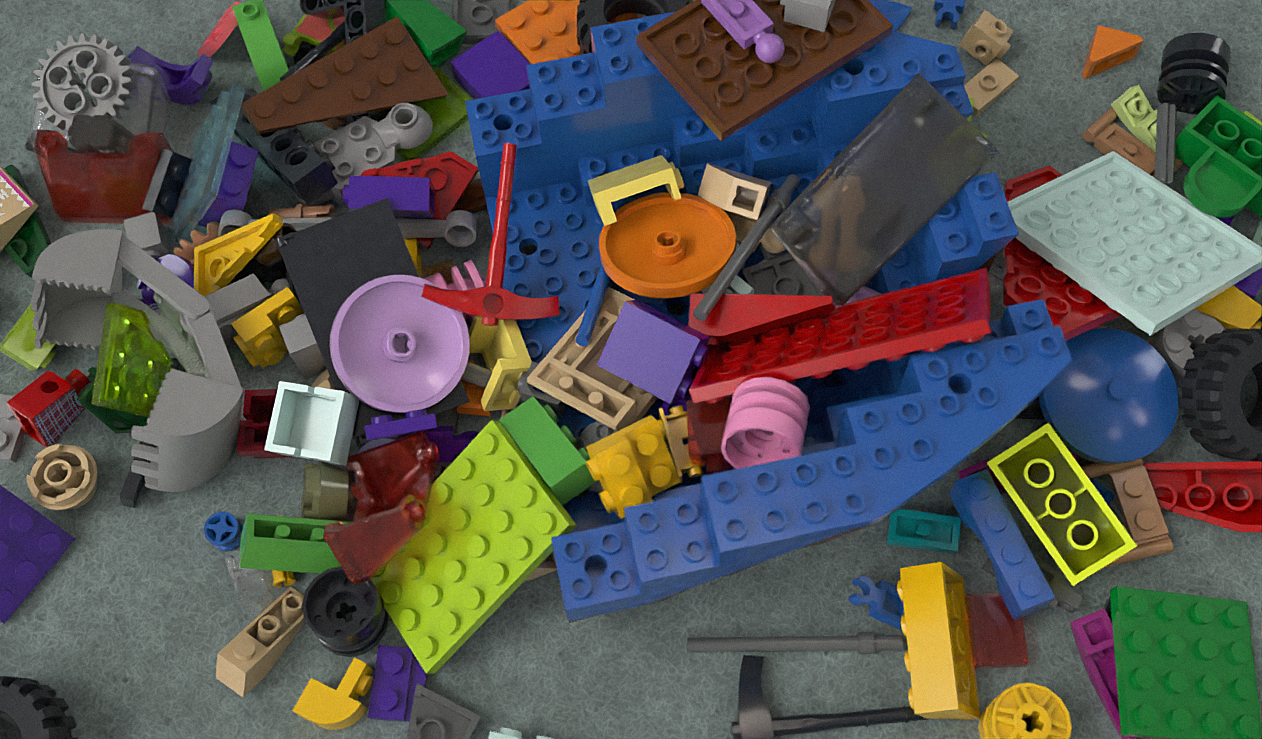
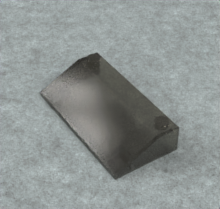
M918 73L769 228L820 292L826 296H832L835 302L843 306L1000 151Z

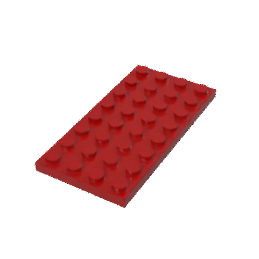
M987 268L837 305L835 310L731 342H719V347H709V353L704 363L700 366L689 389L693 403L705 400L706 403L719 402L726 398L727 395L733 394L741 383L753 378L770 377L792 384L798 378L807 376L822 378L831 374L833 370L840 368L860 369L867 366L870 361L885 358L887 361L898 360L905 357L908 352L923 349L925 352L936 351L943 348L946 343L961 340L964 343H970L980 340L985 334L991 333L990 279Z

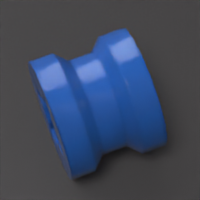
M225 511L217 512L207 519L204 525L205 537L218 550L224 552L232 551L240 546L243 525L231 513ZM227 533H231L223 539L224 535H226Z

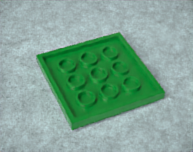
M1122 586L1110 589L1121 736L1148 739H1262V724L1247 602Z

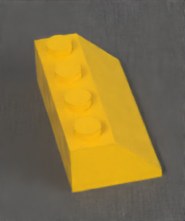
M943 562L900 568L901 580L897 581V591L904 605V615L901 616V628L903 634L907 637L908 644L904 660L908 672L911 673L912 687H909L908 690L911 708L915 711V714L927 719H981L964 577Z

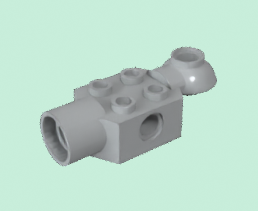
M400 103L394 106L388 112L386 118L379 122L364 116L313 143L320 155L324 153L335 166V170L332 173L338 184L307 207L319 206L328 200H332L347 208L348 205H344L343 188L344 185H349V176H360L364 170L379 169L400 163L397 149H411L420 146L428 140L433 126L430 115L421 107L409 103ZM295 194V196H296V198L298 199L299 203H300V204H305V203Z

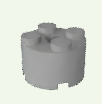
M1193 309L1165 326L1152 346L1168 364L1175 378L1176 385L1179 387L1180 378H1184L1186 373L1183 368L1187 360L1194 357L1192 352L1200 343L1206 344L1205 340L1207 337L1214 333H1221L1226 329L1214 318Z

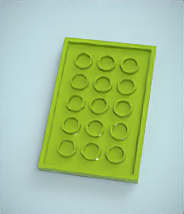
M491 420L358 566L375 584L382 597L386 611L425 673L435 674L552 553L551 537L570 534L577 525L499 421Z

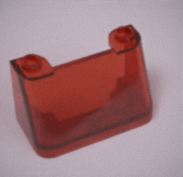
M37 130L34 142V150L53 209L60 219L71 223L124 224L126 219L151 213V211L142 209L162 149L173 151L163 133L148 132L140 133L130 141L127 154L67 153L68 142L65 136L53 130ZM182 191L172 218L157 214L163 224L171 222L177 216Z
M424 430L348 457L346 467L349 471L354 470L358 481L351 486V490L358 500L356 513L351 523L343 525L340 521L326 525L323 537L347 577L355 585L372 580L423 528L424 521L427 519L426 511L434 480L436 462L440 460L436 444L428 440Z

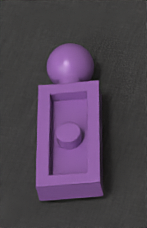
M701 0V3L743 49L755 43L756 54L765 63H774L782 57L785 49L783 40L778 35L772 33L774 23L753 0Z

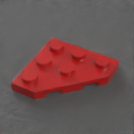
M450 151L429 158H418L395 163L393 166L364 170L360 176L430 178L435 189L434 219L446 220L448 214L453 212L478 173L479 168ZM417 238V241L429 249L436 238Z

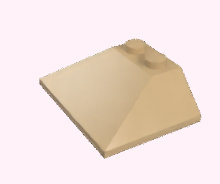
M608 287L589 345L580 346L575 342L585 313L584 311L527 377V383L614 430L623 429L640 421L658 397L597 365L625 301L634 299Z

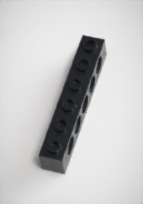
M238 82L209 103L223 124L247 147L259 150L257 157L307 206L338 184L332 173L335 170V166L324 153L320 155L315 145L309 139L305 141L296 127L257 134L240 109L241 103L258 94L253 88L248 90Z

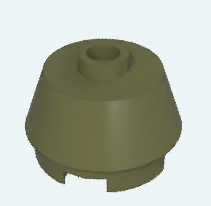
M319 461L318 464H305L303 479L306 480H304L301 518L344 521L346 519L347 506L353 505L354 486L348 485L347 470Z

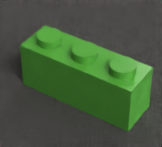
M532 396L500 418L499 422L563 506L597 482L592 478L586 465V461L590 460V456L583 447L579 450L574 447V444L577 442L565 425L561 428L557 426L556 423L559 419L548 404L542 407L536 398Z
M247 513L240 538L239 568L321 574L327 569L339 566L349 567L355 552L354 522Z

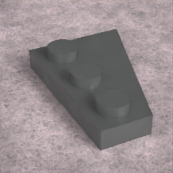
M417 683L407 739H470L481 716Z

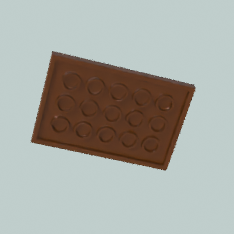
M695 0L636 35V45L718 139L723 141L890 36L893 25L869 0H836L825 32L783 21L785 6L780 5V0H753L774 23L772 33L778 35L784 42L785 49L782 57L774 63H765L758 58L755 51V43L743 49L701 3V0Z

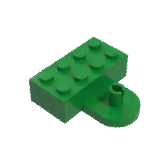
M1217 95L1182 130L1176 140L1175 157L1190 167L1183 181L1185 195L1197 209L1214 217H1232L1247 207L1262 218V125Z

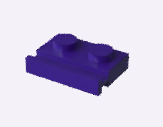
M426 409L405 412L406 419L392 421V415L370 418L372 425L365 426L367 441L434 430L437 428L435 413L427 415Z
M378 645L368 712L369 719L410 722L416 684L427 687L428 674L425 673L410 647Z

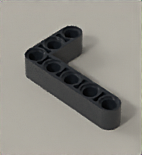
M300 0V8L307 15L327 20L344 16L346 45L386 23L385 0ZM392 107L387 110L352 116V118L356 121L366 116L379 122L386 118Z

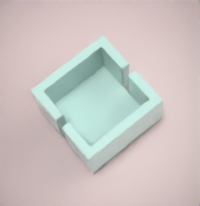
M279 381L265 450L281 455L346 466L359 399L345 391L320 387L313 388L308 385Z

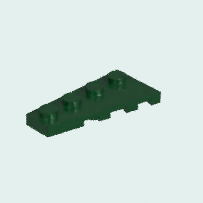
M13 164L4 168L30 196L19 169ZM37 209L5 246L7 253L24 273L31 278L38 257L52 244Z

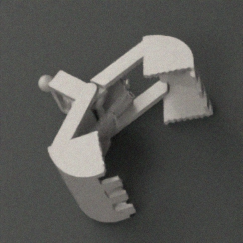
M98 229L82 231L67 235L50 244L38 257L32 275V280L36 281L31 299V310L35 311L33 329L37 330L35 348L41 349L43 344L48 342L50 345L54 343L59 346L65 344L67 347L74 345L76 348H92L94 351L101 349L103 352L112 350L120 315L169 354H174L177 359L180 358L179 362L186 372L171 369L170 372L165 374L166 380L162 381L163 387L159 389L160 394L156 396L157 402L153 404L154 409L150 411L151 417L147 419L148 425L144 427L133 426L131 430V439L157 445L154 448L143 444H133L131 456L150 460V463L133 460L131 472L145 475V487L165 492L190 490L212 479L225 467L235 451L244 388L240 384L227 350L228 347L236 344L233 337L238 335L231 323L286 287L290 289L288 279L276 280L271 289L267 291L257 277L252 274L207 296H202L126 238L121 230ZM123 267L155 291L154 300L158 303L156 307L160 308L157 309L159 310L157 313L123 288Z

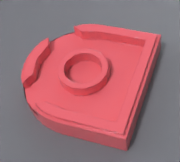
M235 1L225 11L198 50L197 55L199 57L204 54L210 58L225 42L238 24L232 6L241 4V2Z

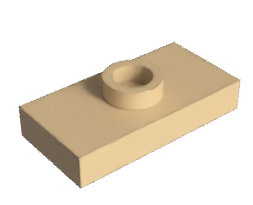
M998 58L964 85L968 97L974 99L973 114L976 116L1018 81L1019 75Z

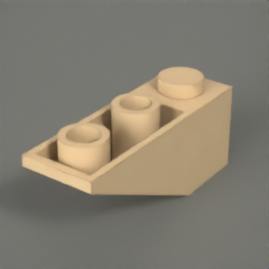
M290 586L217 653L216 679L244 698L268 674L306 623L302 609L304 595Z

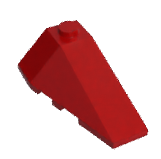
M691 293L689 327L710 337L706 347H719V342H731L834 311L836 303L832 296L723 294L704 321H700L694 317L693 311L705 294Z
M1262 461L1143 463L1161 509L1239 533H1262Z

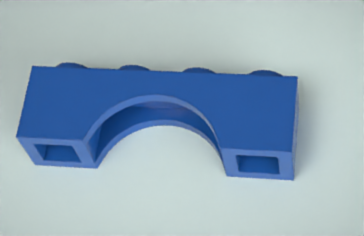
M985 469L955 481L949 496L964 525L970 527L982 542L995 572L997 589L1013 621L1046 608L1055 596L988 470Z

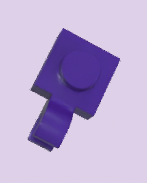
M437 426L434 430L418 432L421 463L453 462L456 459V453H461L479 432L466 431L454 435V426Z

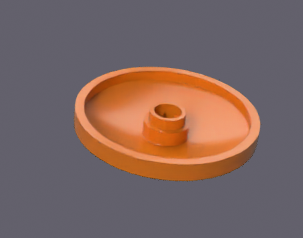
M658 193L641 197L627 203L615 212L617 222L603 226L599 237L602 266L607 275L617 285L638 295L653 298H676L690 295L691 293L694 294L714 283L736 251V232L730 217L720 207L702 197L680 193L682 199L676 201L670 193Z

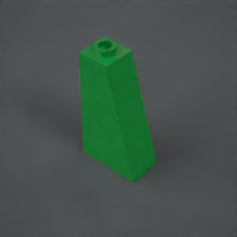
M385 0L386 22L398 16L432 69L459 52L467 30L428 0Z

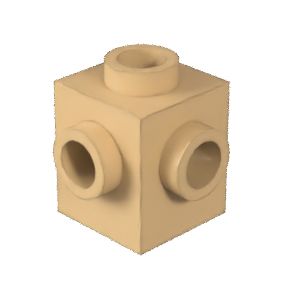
M984 10L968 29L958 45L969 52L973 58L987 66L994 57L1000 60L1011 46L1007 41L1012 35L1013 30L1005 22Z

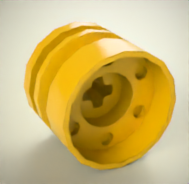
M1021 683L1004 690L987 705L981 714L978 729L980 739H1069L1072 727L1069 712L1060 697L1046 687L1034 683ZM1025 718L1031 720L1030 727L1033 730L1030 732L1025 730L1026 722L1023 721Z

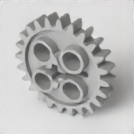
M81 33L79 42L69 35L68 45H64L59 40L56 41L58 50L54 52L47 48L46 51L50 58L48 60L39 58L38 60L44 66L43 70L33 71L34 74L40 77L39 81L31 83L33 87L40 90L32 95L34 99L40 102L37 106L38 110L45 114V119L54 123L61 130L66 128L72 134H76L79 131L84 135H88L90 128L100 133L102 123L112 128L110 119L115 117L118 120H122V116L118 111L120 109L129 110L130 107L124 102L126 99L135 98L128 91V88L137 86V83L129 78L135 74V71L128 66L131 63L130 59L123 55L124 52L117 45L114 46L107 38L102 41L96 34H93L90 39L84 33ZM94 59L93 64L87 68L88 63ZM72 62H73V64H74V66H75V68H76L77 73L80 74L82 77L85 78L83 81H82V80L80 79V77L73 71V69H72V67H71V63H72ZM67 76L66 80L60 84L62 78ZM109 84L107 91L101 94L103 87ZM85 88H87L88 91H89V92L95 97V99L97 100L98 105H97L96 107H95L94 101L92 100L93 98L91 97V95H89L87 92L84 91ZM82 100L80 107L75 110L76 104Z

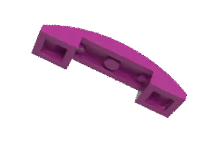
M1105 608L1070 622L1073 636L1088 677L1121 739H1148L1121 736L1113 627Z

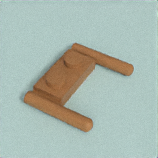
M1112 106L1083 132V139L1087 142L1093 141L1095 143L1093 146L1104 155L1114 151L1155 178L1156 152L1117 124L1113 123L1110 125L1119 117ZM1176 157L1175 172L1184 164Z
M1142 458L1123 464H1101L1096 462L1080 466L1088 478L1109 474V481L1127 533L1137 545V547L1103 568L1174 551L1173 543L1168 536L1169 532L1146 467L1143 466Z

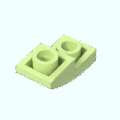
M1139 85L1130 87L1111 106L1129 131L1156 152L1157 110H1153Z

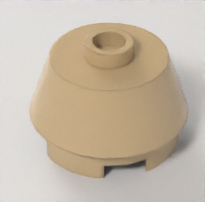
M55 444L43 449L35 456L37 461L32 467L30 476L27 474L26 478L31 495L38 504L53 510L75 509L85 505L93 498L98 487L96 462L88 451L74 445L63 446L62 444Z

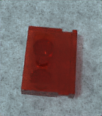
M1000 593L967 594L964 598L973 668L1027 666L1029 661L1023 618L1013 621Z

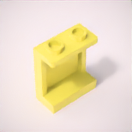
M663 155L587 180L604 226L617 222L611 202L663 184L676 201L682 199L679 189L684 188L679 169L675 168L673 162L668 163Z
M475 316L468 332L470 342L469 353H481L488 370L492 371L480 400L483 410L515 409L521 397L517 390L520 376L524 371L528 372L532 363L516 320H499L498 326H485V324H481L482 318Z

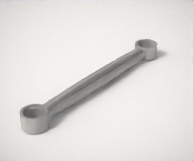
M241 210L226 211L221 217L218 236L220 237L234 231L227 225L243 227L259 219H252L249 214ZM453 211L448 214L446 220L395 218L404 239L445 237L448 243L457 247L469 246L476 239L477 219L468 211ZM283 218V223H288L299 231L332 218ZM461 225L469 228L470 230L460 232L452 229L451 227Z

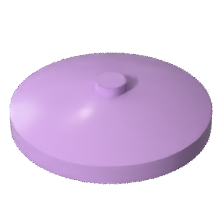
M389 275L374 279L353 292L345 300L335 316L330 334V353L335 371L348 391L372 408L392 413H405L428 408L446 397L455 388L465 371L469 357L470 342L463 314L421 297L424 284L438 287L425 279L410 275Z

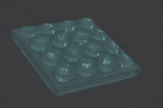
M233 81L227 92L222 90L217 104H213L208 119L205 118L203 120L200 131L195 133L191 148L195 151L193 157H189L192 159L189 174L179 197L180 205L178 211H174L169 223V228L173 229L171 237L173 242L179 243L181 239L187 240L191 231L194 230L217 197L246 89L245 85Z

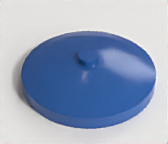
M1112 328L1090 329L1066 340L1073 361L1067 369L1039 394L1046 423L1051 425L1066 448L1078 456L1093 462L1123 464L1142 458L1162 445L1175 425L1179 397L1173 373L1160 353L1142 338L1129 332Z

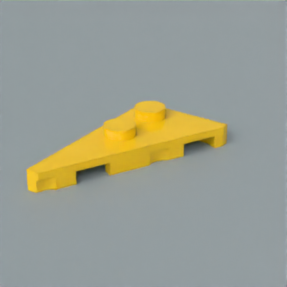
M270 214L195 247L194 290L202 296H207L226 287L283 226V217Z

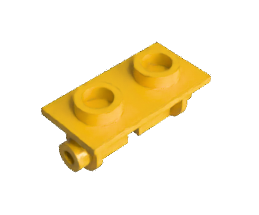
M676 406L669 410L670 415L665 416L663 408H659L660 420H657L664 441L666 440L670 456L681 481L680 483H682V474L688 472L689 478L702 475L704 462L702 461L697 441L683 445L682 441L683 439L694 437L689 412L684 411L683 406Z

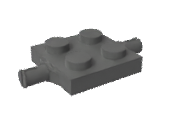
M760 242L758 246L762 251L764 259L756 265L742 269V278L754 289L753 295L827 296L820 280L814 273L815 269L805 248L791 253L773 254L766 251L762 242Z

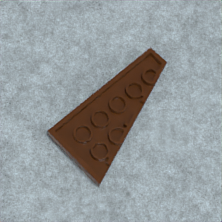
M397 16L241 103L240 109L257 134L294 128L297 125L325 122L332 118L343 116L345 118L387 110L400 103L418 104L431 99H444L449 94Z

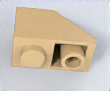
M707 163L698 196L726 211L758 220L763 212L772 182Z

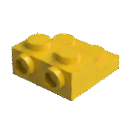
M286 287L231 323L238 333L233 339L253 368L258 364L262 369L267 365H274L280 362L284 354L288 352L279 326L293 321L297 316L304 314L294 294Z
M651 415L586 447L590 456V460L586 461L587 468L595 481L600 480L604 490L599 493L601 501L608 513L614 511L620 519L625 517L624 508L653 502L652 496L681 482L658 423Z

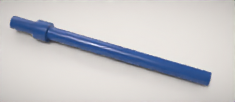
M639 193L625 197L623 202L618 205L617 210L627 203L638 199ZM602 264L575 340L580 346L589 345L611 280Z

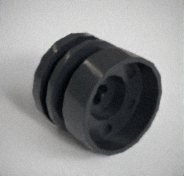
M1187 33L1169 41L1162 54L1161 74L1157 87L1158 101L1161 104H1174L1178 112L1199 114L1217 95L1225 100L1228 83L1227 74L1229 73L1231 49L1225 40L1206 33Z
M345 566L327 569L315 577L305 590L302 602L304 619L323 647L333 654L345 657L365 654L378 645L386 633L389 618L382 597L370 577L359 569ZM352 612L353 619L346 622V614Z

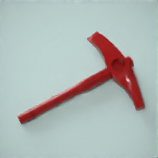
M512 143L503 144L486 287L460 291L441 289L424 284L421 297L439 305L471 316L481 317V324H485V326H498L499 320L541 319L560 315L559 296L528 298L518 296L503 289L507 254V230L510 203H512L511 194L517 145Z

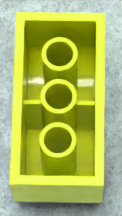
M1049 423L987 462L1072 586L1137 547Z

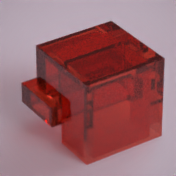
M732 397L724 398L716 403H706V400L693 403V400L687 401L689 457L692 465L707 464L708 475L735 470L725 459L721 450Z

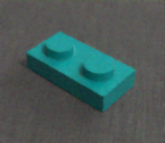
M898 508L889 515L886 544L956 555L959 548L961 518Z

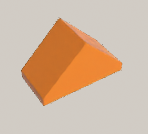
M1098 25L1089 45L1082 77L1087 79L1135 58L1144 41L1143 38L1139 35Z

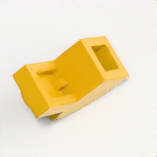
M354 657L336 690L311 678L292 711L325 729L338 730L353 725L368 710L357 699L359 696H365L373 683V677L371 676L373 669L367 663Z

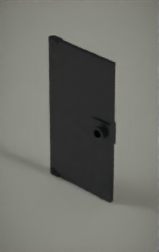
M387 198L275 239L335 390L347 393L350 392L339 379L330 353L331 329L340 307L359 287L374 279L389 275L419 277ZM461 379L446 397L436 404L424 408L427 411V415L435 413L436 416L470 402ZM359 400L353 429L357 447L370 442L367 441L365 426L372 425L370 418L392 415V421L406 419V413L381 411Z

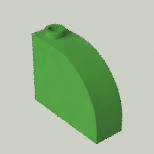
M250 0L232 6L264 91L279 83L280 77L289 71L290 68L263 0Z

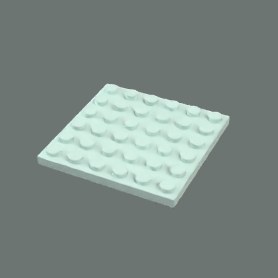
M1114 151L1008 201L1019 235L1015 237L1149 335L1156 333L1262 268V247L1216 217L1200 211L1188 199Z

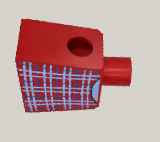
M74 369L65 379L52 371H46L7 402V405L25 434L47 448L54 445L84 411L85 406L77 398L79 397L78 393L90 381L78 369Z

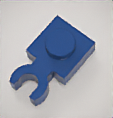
M934 0L933 10H938L935 26L939 27L942 19H948L952 23L951 29L955 30L959 14L963 13L965 0Z
M859 576L853 579L852 584L859 586L862 589L863 595L855 593L849 596L848 600L856 606L869 605L868 616L900 629L901 616L904 615L903 601L899 598L897 586L884 580L874 585L873 581L866 576Z

